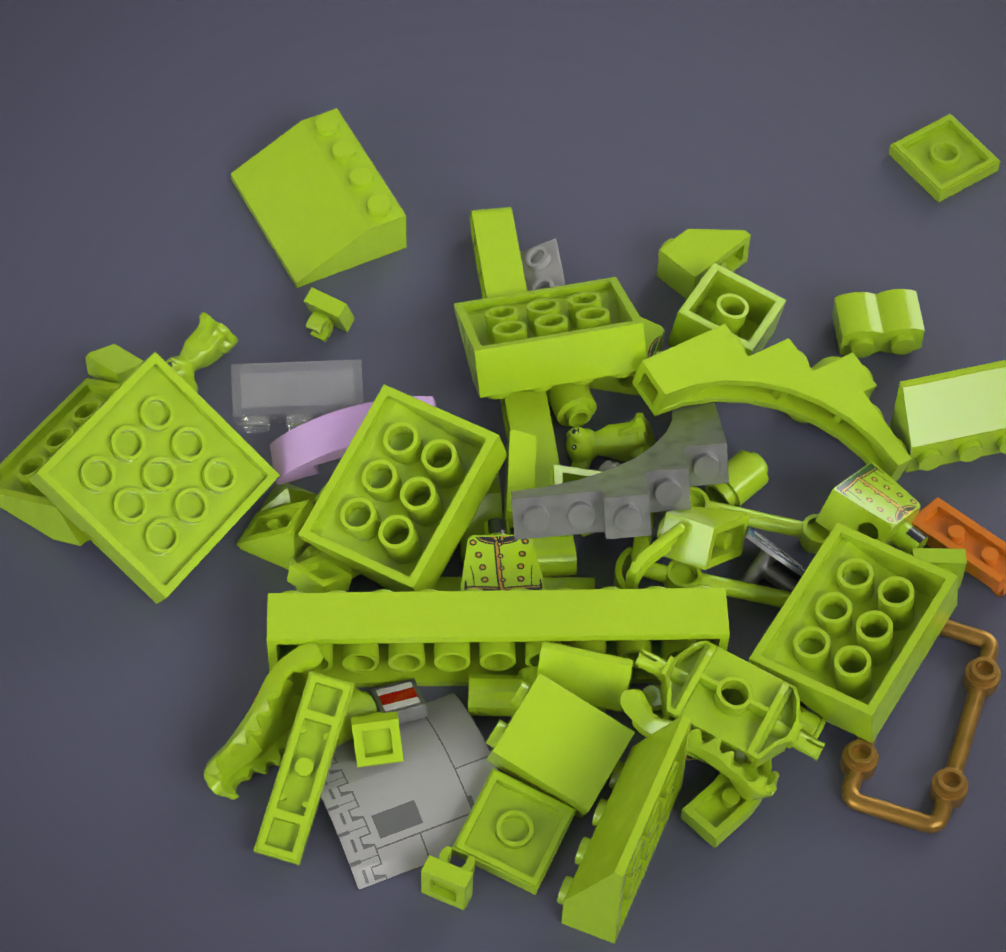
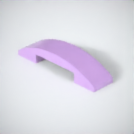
M412 396L436 407L433 396ZM373 402L351 406L320 416L297 426L270 444L273 469L280 474L275 482L281 485L319 474V464L342 458Z

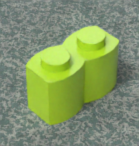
M893 289L877 294L852 292L834 298L832 318L839 354L846 356L853 352L857 358L868 357L879 351L905 355L922 347L925 329L916 291Z

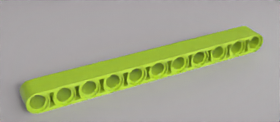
M501 207L471 210V237L482 299L527 292L512 208ZM524 390L513 392L508 397L500 399L506 438L508 439L509 431L512 429L536 436L535 488L552 486L553 464L560 465L546 391L532 392ZM573 535L532 538L543 577L577 574V558Z

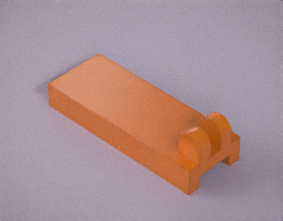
M939 497L917 514L911 525L928 536L926 542L931 548L965 549L967 559L965 571L990 587L997 596L1002 597L1006 594V542Z

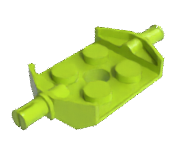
M707 640L692 644L676 657L670 655L668 661L643 648L634 666H638L659 677L658 680L662 682L660 686L662 719L668 720L670 715L676 719L682 715L691 717V726L693 728L700 729L701 732L712 738H720L722 743L752 758L753 761L750 765L752 769L759 767L784 752L786 747L789 749L794 748L817 761L826 744L801 731L803 724L799 723L800 698L797 687ZM724 689H735L742 694L745 703L741 705L729 704L724 700L721 691Z

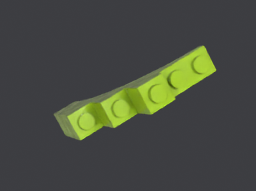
M723 324L642 360L632 382L654 416L689 405L711 402L748 403L779 410L810 422L837 438L866 464L874 462L894 481L899 480L912 460L903 441L894 435L884 421L880 409L869 400L877 385L873 381L869 369L860 363L853 352L813 371L809 366L807 357L795 347L790 338L748 356L742 341L732 334L726 324Z

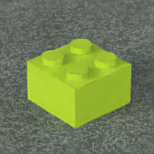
M713 262L678 311L667 345L674 347L720 325L726 324L732 334L742 341L746 354L751 356L762 351L773 335L787 300Z

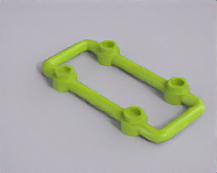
M690 486L691 506L749 513L750 517L747 527L797 537L802 548L809 553L816 554L831 532L815 521L819 514L809 515L804 521L709 501V497L702 489ZM650 512L651 534L653 531L655 512ZM652 535L634 537L632 563L636 560L639 553L651 545ZM672 560L669 565L655 562L642 576L647 579L663 582L665 588H692L700 585L711 588H726V596L782 608L792 593L702 573L700 568L676 560Z

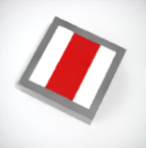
M414 678L370 689L377 712L397 711L399 724L428 717L426 703Z

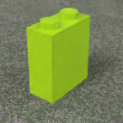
M539 673L531 685L523 681L514 694L509 705L516 708L508 724L500 719L487 739L486 744L493 749L486 758V761L520 782L577 809L575 816L581 819L591 809L635 732Z

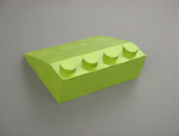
M337 108L300 121L230 173L232 182L296 288L407 248L406 214Z
M617 277L454 303L455 315L472 380L480 398L502 399L508 397L513 392L524 390L543 392L551 389L554 385L566 383L585 385L591 383L595 378L607 376L626 378L634 375L641 361L647 359L644 323Z
M86 378L0 463V508L53 540L82 546L90 540L28 479L121 384Z
M384 384L298 536L393 592L434 589L508 454L499 434Z
M836 523L749 657V663L797 687L800 701L829 723L873 743L957 606L958 575L840 523Z
M686 715L678 717L632 746L625 763L617 762L609 782V787L613 788L609 800L600 799L593 816L592 825L597 826L591 839L584 837L579 845L575 857V864L579 865L574 878L566 876L560 888L557 903L563 905L562 924L615 944L681 791L692 722L691 717Z

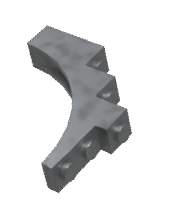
M715 403L689 405L672 410V421L667 432L651 448L634 459L610 470L552 486L511 491L515 540L605 532L606 539L652 535L650 512L691 509L690 486L729 483L727 441Z

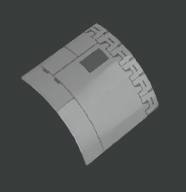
M454 693L427 702L428 717L399 724L404 759L402 762L357 768L354 739L336 747L321 798L341 841L358 889H363L423 866L429 855L439 859V854L446 846L453 847L492 768L498 770V767L486 761L490 750L471 715Z

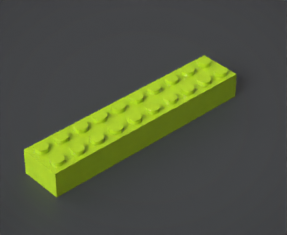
M704 585L692 588L651 586L646 589L604 587L601 589L577 590L570 587H561L555 590L513 588L511 590L484 591L478 588H470L464 591L423 589L412 592H393L387 589H380L373 592L332 590L327 593H301L289 590L282 593H268L267 603L269 672L280 659L298 646L307 642H315L323 653V660L318 666L307 670L308 675L312 671L326 676H336L339 680L355 684V687H382L413 678L418 686H468L469 674L517 675L523 668L538 666L543 641L632 659L634 661L631 684L662 683L658 680L659 677L638 666H634L643 648L668 661L670 655L676 657L692 644L704 640L727 651L730 636L726 588H711Z

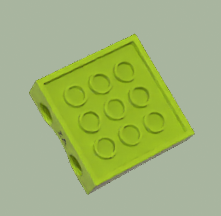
M154 352L126 378L28 480L157 604L166 599L275 482L280 474L180 375Z

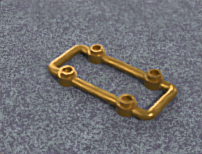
M949 619L939 635L980 647L981 650L979 657L970 661L965 668L962 683L968 693L946 767L934 774L929 787V796L934 803L931 815L859 792L862 782L870 779L877 769L879 754L874 747L876 738L871 743L857 736L855 741H851L845 746L840 760V768L845 775L841 786V796L843 802L849 808L924 833H936L944 829L949 822L952 809L958 808L964 803L969 783L963 772L985 697H989L997 691L1001 679V671L996 664L999 653V645L996 638L985 630Z

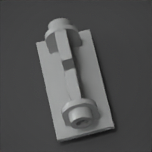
M556 238L520 252L527 291L566 285Z

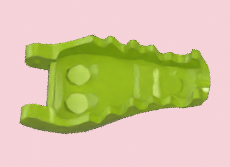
M307 642L302 644L275 664L266 676L259 692L255 695L251 708L227 743L206 764L204 778L207 786L216 795L236 800L239 797L236 793V788L241 782L250 780L255 772L268 774L269 767L272 765L280 766L283 758L282 754L285 752L308 679L306 671L318 666L323 660V653L317 643Z
M660 684L646 686L643 691L639 689L625 690L620 697V704L624 712L632 719V724L636 730L645 737L650 736L676 719L671 715L668 720L662 719ZM691 726L686 760L698 759L709 764L725 775L739 795L749 801L768 798L776 792L779 772L772 771L769 776L762 775L757 768H750L752 762L748 760L747 755L722 743L720 738H712L701 732L700 729H695Z

